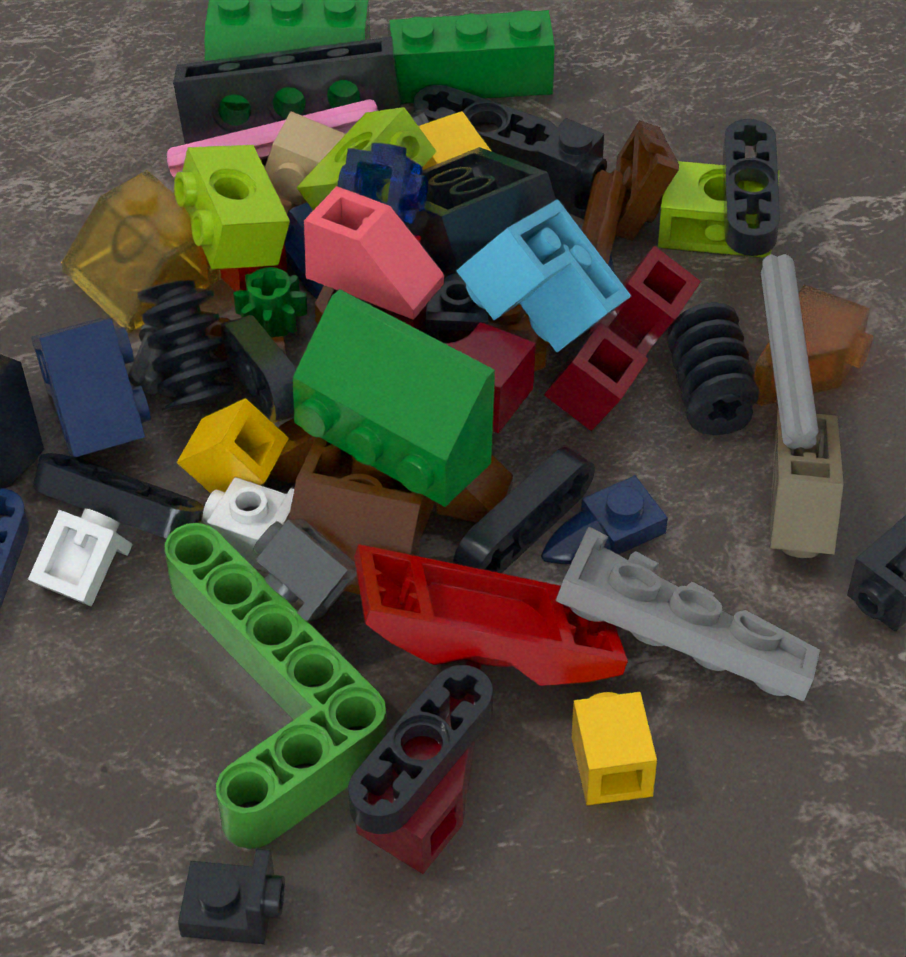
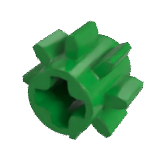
M274 267L261 268L251 275H245L246 290H238L233 293L235 314L241 315V317L253 315L270 337H284L289 332H296L295 316H305L308 314L306 293L300 291L299 277L297 275L289 277L286 272Z

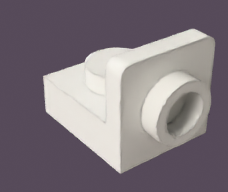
M86 508L81 518L59 510L28 580L38 586L92 607L115 553L119 552L128 556L133 544L116 533L120 523L110 517Z

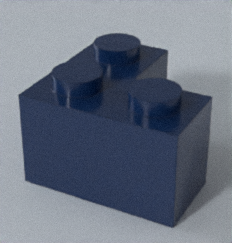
M98 318L31 337L47 394L53 398L69 455L75 458L146 437L142 423L151 421V416L141 385L132 388L125 364L134 362V356L124 327H114L112 318Z

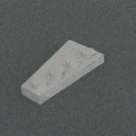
M588 527L563 580L556 602L569 606L575 614L584 619L606 621L631 631L638 640L652 646L665 645L690 655L705 668L714 671L727 670L752 680L760 689L776 696L789 695L801 701L805 700L814 680L820 649L747 610L739 611L733 617L722 611L721 603L714 597L715 593L694 582L689 583L687 586L678 587L655 574L659 563L636 551L630 555L629 560L604 547L608 536Z

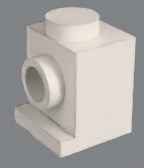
M235 477L226 492L214 490L210 494L203 511V524L217 530L255 569L269 573L255 561L258 555L253 551V548L258 539L273 523L279 521L284 525L288 520L294 489L290 488L288 493L285 494Z

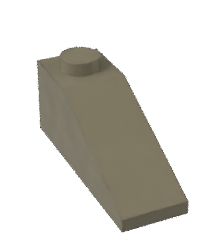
M777 410L770 516V548L782 549L784 553L798 558H812L819 555V553L835 555L844 486L838 416L816 414L819 431L816 436V444L809 449L799 447L792 450L783 443L779 410Z

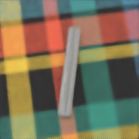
M770 254L762 261L761 279L783 443L792 450L799 447L809 449L816 444V436L819 431L795 265L793 259L787 254L778 257Z

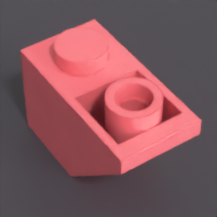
M336 186L304 220L307 279L335 290L341 289L356 298L410 319H414L444 285L443 272L389 205Z

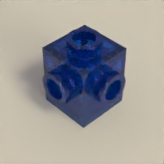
M372 143L370 151L348 148L346 164L342 166L339 173L338 187L391 206L403 223L414 225L416 211L424 209L428 193V179L426 175H422L423 166L406 156V148L384 143ZM390 182L388 200L384 202L381 192L383 187Z

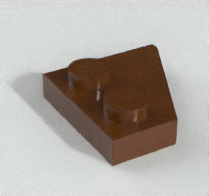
M639 120L619 152L616 162V170L620 171L624 176L622 183L625 185L626 190L615 236L630 241L634 240L645 222L652 223L662 203V196L679 171V163L660 127Z

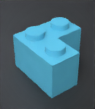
M558 199L506 228L456 270L466 283L471 299L479 307L485 309L493 320H496L520 304L528 314L533 330L540 338L549 342L556 352H559L631 297L630 293Z

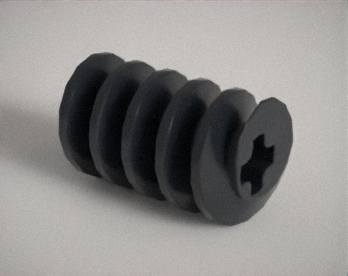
M183 280L152 286L138 292L139 301L156 304L142 315L144 324L161 328L147 338L148 346L152 349L167 351L152 362L153 370L172 374V376L157 385L159 395L177 398L166 405L162 412L183 410L213 403L235 390L234 384L215 380L216 374L230 366L229 360L210 357L212 350L225 343L224 337L205 333V328L220 320L219 314L200 310L201 304L215 296L214 290L196 288L194 280Z
M718 302L698 304L685 310L670 325L667 334V344L672 353V363L677 371L676 379L681 388V398L686 406V417L691 427L703 434H730L743 429L750 422L753 414L752 406L758 401L760 390L754 379L755 372L749 361V352L744 344V334L739 326V317L735 309L725 303Z

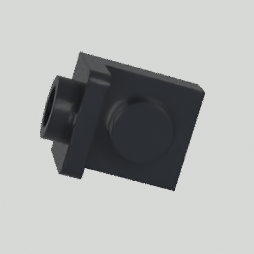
M906 515L856 558L847 596L855 601L858 608L865 615L880 620L893 631H897L906 623Z
M256 848L253 866L190 861L178 920L180 936L265 944L269 918L280 919L285 895V877L274 875L271 850Z

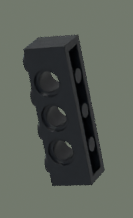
M392 37L178 64L173 81L185 144L287 119L290 112L303 116L369 99L375 101L379 111L401 108V95ZM347 80L354 83L358 90L351 96L340 97L332 93L329 88L337 81ZM291 87L299 90L304 98L295 104H286L280 101L275 94L282 88ZM228 95H240L250 105L244 110L233 111L223 104L222 99Z

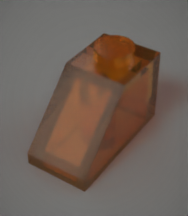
M804 284L799 291V300L814 394L841 387L852 366L860 369L870 352L873 335L865 333L870 308ZM770 341L756 362L754 376L760 390L756 404L761 406L778 402Z

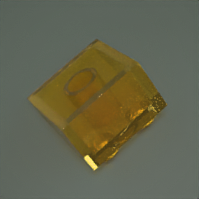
M148 170L99 197L61 262L63 272L121 327H124L128 334L144 325L142 315L156 305L139 301L137 293L141 290L183 280H194L196 288L205 289L221 279L220 269L211 268L202 246H197L193 240L189 213L184 207H180L177 204L175 194Z

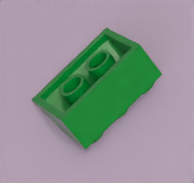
M209 0L205 21L204 61L371 39L369 0ZM347 80L337 81L329 88L332 93L340 97L351 96L358 90L354 83ZM291 87L282 88L275 94L280 101L286 104H295L304 98L299 90ZM228 95L222 99L223 104L230 110H244L250 105L240 95Z
M521 10L492 14L469 13L459 16L412 17L389 20L388 37L393 38L401 104L414 103L415 95L421 89L431 85H446L482 98L553 94L555 44L549 10Z
M339 289L331 296L293 376L294 421L296 425L302 427L308 434L322 438L349 453L358 462L370 465L401 482L410 491L422 494L446 507L491 464L495 370Z

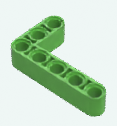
M189 523L176 528L168 535L165 542V556L171 590L174 596L293 719L292 722L227 766L220 773L216 783L221 825L227 839L238 847L246 849L260 848L274 841L348 787L354 772L387 735L385 701L380 693L308 621L297 614L298 611L285 598L266 583L265 578L217 530L206 524ZM314 684H321L319 687H308ZM354 726L366 727L362 730H349V728ZM303 763L314 764L309 768L299 769L294 767ZM249 801L261 802L254 807H239V805Z

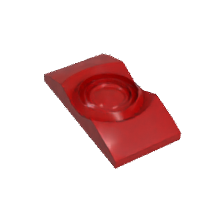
M358 544L354 560L365 624L390 643L432 665L467 659L487 666H514L539 686L592 682L624 674L628 660L616 626L606 621L584 619L575 614L569 606L556 602L561 585Z

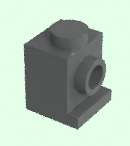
M288 519L284 525L276 521L262 534L253 548V551L258 555L255 561L269 572L265 577L266 583L279 595L292 603H295L299 598L305 602L297 614L306 621L322 618L357 575L355 562L304 519Z

